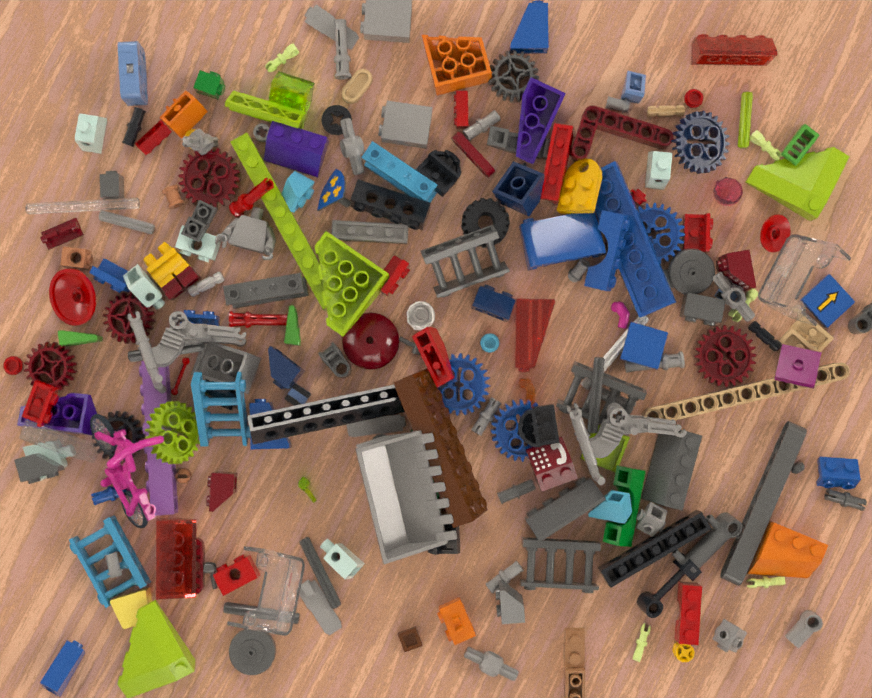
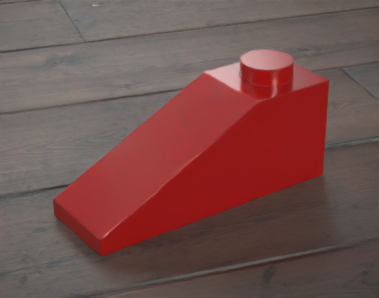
M426 327L414 334L412 338L436 387H440L454 379L445 344L437 328Z

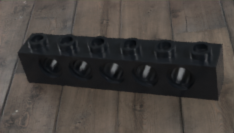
M695 510L664 528L661 532L656 533L654 537L647 538L599 566L598 569L607 585L612 588L712 528L703 513Z

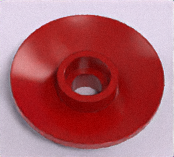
M775 214L764 222L760 232V241L766 251L775 253L786 246L791 233L788 219L783 215Z

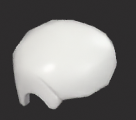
M425 301L413 303L406 312L408 324L416 331L431 327L435 321V311Z

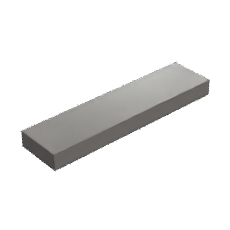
M332 220V235L343 241L407 244L408 226L393 223Z

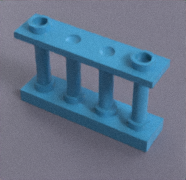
M372 141L363 154L362 159L366 161L364 166L406 195L430 203L436 196L435 188L438 186L436 183Z
M194 372L191 389L200 446H208L210 439L222 436H242L243 446H247L248 438H250V429L244 396L246 380H242V373L237 372L235 382H206V380H203L202 372ZM206 390H236L237 398H209L205 396ZM238 405L239 413L211 414L207 408L209 406ZM211 421H240L241 429H213V427H210Z
M115 515L103 520L105 524L103 528L80 540L78 536L69 539L71 551L78 556L98 593L97 598L105 608L111 605L110 600L114 596L136 585L141 589L151 583ZM107 534L111 535L114 541L113 544L89 557L84 547ZM117 551L123 557L122 562L119 563L120 568L129 569L132 576L131 579L108 591L103 580L110 577V575H107L109 570L107 569L98 574L94 563L105 558V555Z

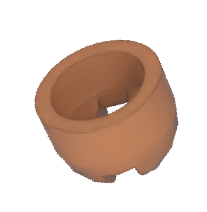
M181 468L175 473L176 481L181 484L189 482L192 477L190 470L187 468ZM187 474V478L178 477V475Z

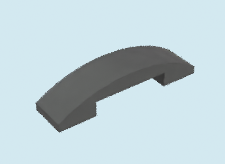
M490 126L487 145L516 154L518 133L509 132V129ZM546 138L536 158L547 160L551 139Z

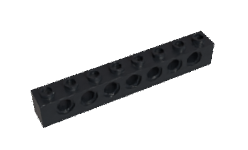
M390 385L248 415L247 419L254 445L405 412L395 386Z

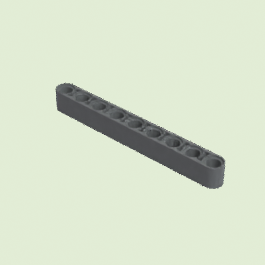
M790 421L785 423L742 521V531L735 538L723 565L720 578L737 586H740L744 581L806 437V428Z

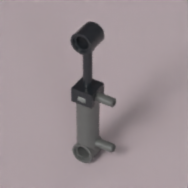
M728 512L721 513L716 519L712 515H708L706 520L712 526V529L686 555L680 553L678 549L672 552L675 558L673 563L679 570L654 595L647 591L640 594L637 599L638 607L648 617H658L663 611V604L660 600L683 576L686 575L690 580L694 581L702 573L700 568L727 540L737 537L741 533L742 523Z

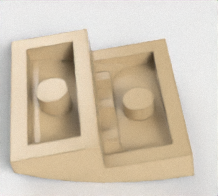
M804 312L779 341L785 345L821 352L834 337Z

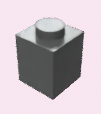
M106 171V174H100V197L104 200H124V177L117 171Z

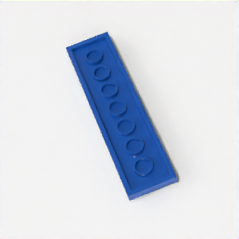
M614 161L601 168L602 181L595 213L599 221L602 210L629 216L630 227L625 232L624 239L626 243L623 251L621 250L620 252L621 264L619 270L638 316L642 318L677 302L619 165Z

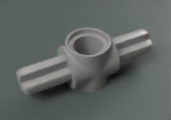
M343 119L340 121L344 139L340 141L341 152L344 157L350 159L353 174L359 175L364 173L360 157L364 153V144L360 136H355L351 119Z
M197 129L190 136L182 138V145L184 147H190L192 150L198 151L200 155L208 153L212 147H218L219 145L217 137H212L201 129Z
M722 272L714 275L712 280L722 291L721 296L723 300H726L725 304L730 306L732 310L736 309L745 321L748 322L753 319L755 313L745 302L747 299L744 291L735 284L731 285ZM732 292H735L737 294V300L735 302H733L730 299V294Z
M467 647L464 657L479 664V669L483 673L492 677L500 674L512 681L516 680L519 671L504 664L503 658L491 651L483 654L471 647Z

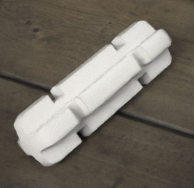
M217 272L212 277L209 276L197 282V285L188 287V292L194 297L200 294L199 292H204L216 286V283L223 282L224 277L221 272Z

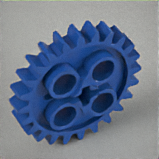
M647 203L644 210L639 206L641 220L648 226L647 234H650L652 229L655 232L665 229L671 230L668 233L657 234L656 239L649 236L660 264L663 258L668 262V255L675 257L673 251L681 250L677 245L684 244L679 239L685 236V233L680 232L685 227L678 225L682 219H675L677 212L671 214V207L664 210V204L657 208L656 203H654L653 208H650ZM658 218H664L667 221L664 227L656 226L655 222ZM663 236L670 238L671 242L668 246L660 244L659 241Z
M459 353L458 358H456L455 354H451L449 362L451 369L455 372L454 379L437 388L441 391L442 400L445 407L449 408L450 414L455 410L456 416H458L462 410L463 414L467 415L468 409L473 413L475 412L474 406L477 408L481 407L479 401L486 402L483 395H489L485 388L491 387L490 384H486L490 377L484 376L488 370L480 369L483 363L477 365V358L470 361L469 354L465 359H463L462 353ZM461 367L460 382L464 383V386L460 387V401H457L459 387L455 385V382L459 381L458 369ZM467 370H471L474 373V378L471 381L465 378ZM447 388H451L454 391V396L451 399L445 395ZM466 389H470L473 392L471 400L466 399L464 396Z
M522 399L519 400V404L512 400V406L505 403L506 410L499 408L501 415H494L497 422H491L492 426L496 427L490 430L492 434H496L492 437V441H498L495 443V447H501L499 452L501 454L506 452V458L513 455L514 461L520 457L521 461L524 462L525 457H528L526 449L533 446L529 444L524 446V441L518 432L516 415L519 414L521 417L528 408L538 406L536 402L531 406L530 400H527L526 404L523 403ZM514 420V426L506 428L505 424L507 421ZM512 439H520L519 444L517 446H511L510 443Z

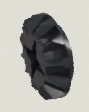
M333 105L323 112L321 121L323 128L329 134L339 136L343 134L342 128L337 123L332 124L334 122L332 115L337 118L342 117L341 120L350 118L352 121V117L345 107Z

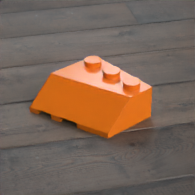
M422 35L427 62L437 96L488 83L492 79V72L482 37L459 36L458 38H449L441 35L439 37Z
M769 521L747 574L809 578L822 563L828 545Z

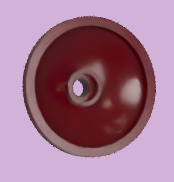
M372 312L363 313L344 337H342L343 350L347 358L356 366L368 370L379 369L389 364L396 356L399 348V334L393 322L384 315ZM368 337H373L374 342L372 344L367 343Z

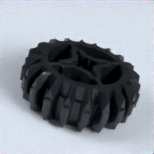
M116 411L115 415L109 412L108 417L104 416L110 424L115 421L124 422L118 429H113L116 432L125 429V438L132 441V443L135 444L140 441V438L145 437V434H140L143 426L137 427L140 424V420L133 422L135 415L128 417V412L125 411L121 415L120 411ZM97 421L96 425L99 427L96 428L97 432L105 434L106 426L103 422ZM129 428L132 431V440L128 437ZM102 441L107 447H112L111 444H106L105 441ZM97 443L93 444L94 447L99 446ZM101 447L97 450L98 454L104 452L102 455L103 459L109 457L110 460L115 454V451L109 453Z

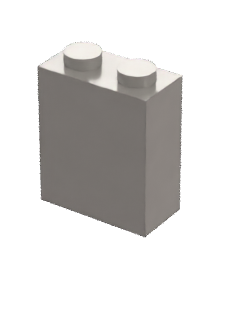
M366 0V3H362V15H365L364 22L361 21L360 33H363L365 40L410 43L412 0Z
M387 101L386 106L382 107L381 117L384 118V123L379 126L378 136H381L382 142L427 149L432 107Z

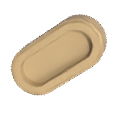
M357 70L343 87L342 97L346 103H357L371 86L373 79L372 74L368 70Z

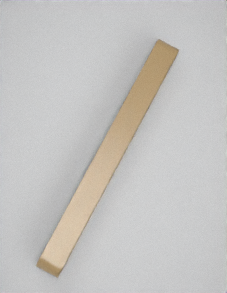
M832 363L819 366L818 371L822 373L823 377L820 381L816 378L815 386L846 379L850 373L848 365L845 363ZM837 366L841 369V374L839 376L835 374V368ZM770 378L645 409L642 415L648 417V413L653 411L656 414V418L679 420L807 389L808 387L785 382L786 386L781 390L779 388L780 381ZM763 384L767 387V392L764 395L760 392V387ZM743 389H746L749 393L746 399L741 396ZM725 393L730 396V401L727 404L723 402V395ZM706 398H709L712 401V404L709 408H706L704 406V400ZM688 402L693 405V410L690 413L685 410V405ZM669 407L675 410L672 417H668L666 414Z

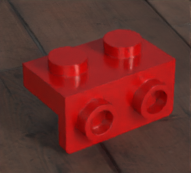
M711 213L704 215L684 214L683 226L685 228L683 233H685V236L683 237L684 244L682 250L694 248L705 253L709 252L713 246V238L710 237V230L713 229Z
M396 255L392 257L384 268V271L389 273L390 276L380 290L384 295L388 297L390 293L393 295L399 287L397 283L401 278L405 279L409 274L410 269L408 268L410 264L404 259L401 260Z
M38 380L34 381L22 417L36 422L38 427H42L46 423L48 424L53 415L51 409L59 399V395H57L59 388Z

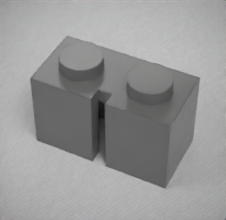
M686 293L683 296L680 317H685L684 321L696 323V320L704 321V325L715 326V324L722 322L726 300Z

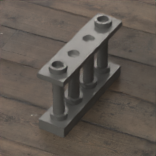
M494 225L421 250L425 264H432L439 284L433 287L437 298L447 297L455 291L494 277H502L505 273L510 272L505 261L499 262L494 246V241L499 236ZM486 244L493 265L484 269L481 268L475 250L476 246ZM466 250L469 253L475 272L464 276L457 255ZM450 257L457 278L449 282L445 281L439 264L440 259Z
M301 273L223 286L226 306L232 305L233 309L309 296L306 278L302 277Z
M576 361L573 362L571 367L574 379L564 401L558 399L556 407H559V410L566 414H569L566 409L567 405L571 407V410L575 408L571 403L581 380L585 377L592 380L593 368ZM604 373L602 385L610 387L611 391L599 415V424L602 423L603 418L607 419L606 408L609 404L614 403L617 394H620V392L628 394L627 397L629 398L624 409L630 415L635 402L639 399L644 401L647 395L646 389ZM591 388L583 407L580 408L582 417L586 419L589 416Z
M522 537V546L526 547L528 551L526 580L520 579V585L524 586L525 590H536V587L581 589L583 593H594V590H599V586L596 583H592L593 554H595V551H601V543L599 541L546 538L539 542L537 538ZM538 548H545L547 552L546 581L534 580L535 553L538 551ZM557 549H565L564 552H566L565 582L553 581L554 559ZM576 550H584L586 554L584 583L573 582L574 553H576Z

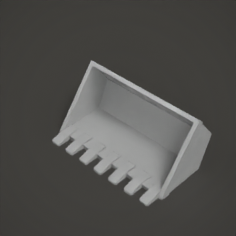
M421 430L410 433L386 435L356 445L355 451L383 564L448 543L447 541L457 539L455 530L445 531L444 524L454 522L452 515H441L440 508L450 506L448 498L437 499L436 492L446 490L445 483H434L432 476L442 474L441 466H429L428 460L438 458L437 450H426L424 443L434 442L433 433L422 434Z

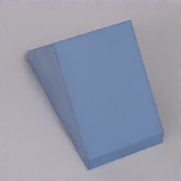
M627 71L621 99L625 100L627 98V101L639 104L645 93L646 75Z

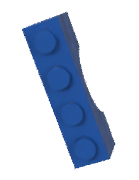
M602 210L598 230L605 235L608 241V252L601 263L588 267L584 286L603 291H611L615 287L616 269H619L621 264L619 256L621 250L623 251L625 247V232L630 227L629 216Z

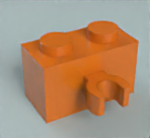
M186 90L178 99L174 98V103L170 107L166 106L167 110L159 117L181 139L208 112Z
M460 597L439 606L440 612L437 615L441 624L444 622L446 624L447 630H445L449 642L453 640L454 645H457L476 636L474 627Z

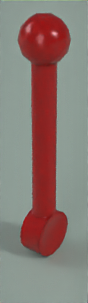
M187 357L182 359L183 366L175 387L171 390L172 395H177L179 392L178 387L186 366L190 364V359Z

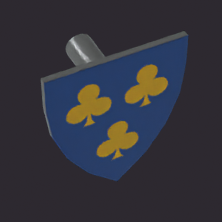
M335 169L323 188L318 203V212L336 202H339L346 208L351 205L350 200L344 197L346 191L345 176L338 169Z

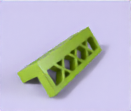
M234 90L225 101V107H229L231 111L270 123L275 121L295 128H304L306 115L304 111Z

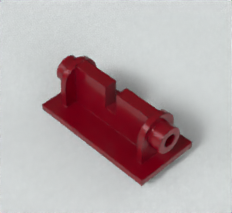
M73 218L41 232L42 236L40 239L43 244L46 243L48 250L84 234L77 218Z

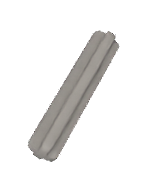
M103 210L99 213V220L148 234L154 233V224Z

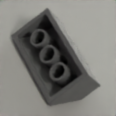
M688 431L681 438L676 435L658 434L641 499L683 511L702 435Z
M583 476L575 481L576 485L572 488L566 487L558 492V497L554 499L550 497L542 503L544 506L539 509L535 507L526 513L527 516L524 519L539 542L606 500L590 477L585 478Z

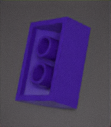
M272 121L266 138L263 160L318 178L329 140L326 136Z

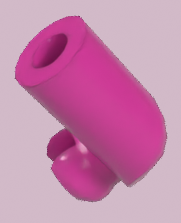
M620 301L613 302L611 310L619 315L618 328L627 329L630 315L628 309Z

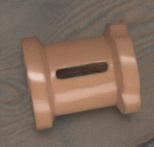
M172 185L162 190V194L168 200L169 209H175L185 204V201L179 195L178 185Z

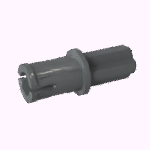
M530 479L516 486L513 484V487L497 494L501 504L515 498L520 499V496L534 491L536 487L533 480Z

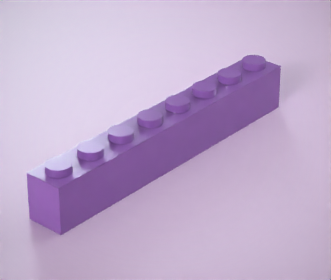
M141 361L139 375L142 377L143 384L140 386L141 396H144V404L141 406L142 415H145L143 433L148 436L149 432H146L145 429L150 428L146 421H152L149 414L155 413L154 408L160 407V404L171 401L169 366L158 367L159 375L163 377L162 384L166 387V392L161 394L154 388L145 363ZM145 447L144 452L147 454L148 460L145 462V471L149 476V480L146 482V489L150 492V504L156 507L155 516L178 513L177 482L175 479L176 466L175 464L162 463V459H156L157 454H151L153 447Z

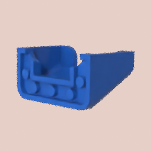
M595 211L594 213H573L534 221V218L523 220V224L519 225L527 270H534L537 267H542V265L545 267L561 262L582 258L587 259L590 256L593 258L602 257L606 254L601 231L598 230L599 224Z

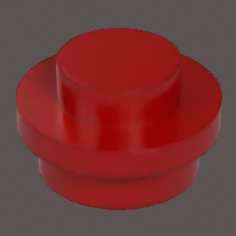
M697 89L689 90L684 96V102L690 108H698L703 103V94Z
M638 188L636 191L631 190V196L634 201L639 205H642L643 202L646 203L647 200L644 199L646 194Z
M10 356L4 361L3 368L7 374L17 375L23 370V361L17 356Z

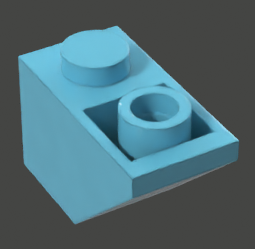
M296 171L287 178L282 191V196L293 213L299 207L302 208L307 199H311L314 193L312 188L315 181Z
M611 490L604 496L606 500L592 508L588 513L589 517L625 524L632 513L630 493Z

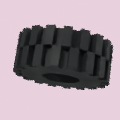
M480 198L478 201H473L471 205L469 204L463 213L461 225L463 234L481 229L478 226L479 218L485 215L489 216L493 220V225L499 236L494 241L495 246L505 238L510 225L509 214L506 212V208L501 206L497 200L495 202L491 198ZM486 244L479 245L482 248H487Z

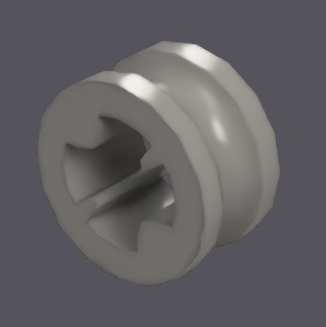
M258 124L254 127L253 134L258 141L266 142L270 128L266 124ZM262 128L264 129V131H267V134L265 133V137H261V135H258V132H260L259 130Z

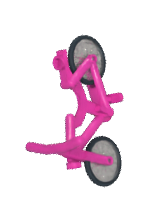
M94 414L90 420L94 439L104 451L109 453L115 451L114 457L106 463L105 473L108 477L102 479L100 485L107 487L113 484L129 521L137 528H145L148 521L155 518L156 507L150 504L147 497V489H137L131 479L130 472L132 473L136 470L132 453L145 447L161 444L164 442V437L156 436L134 444L125 438V429L116 432L104 416ZM125 458L126 462L122 466L120 462Z

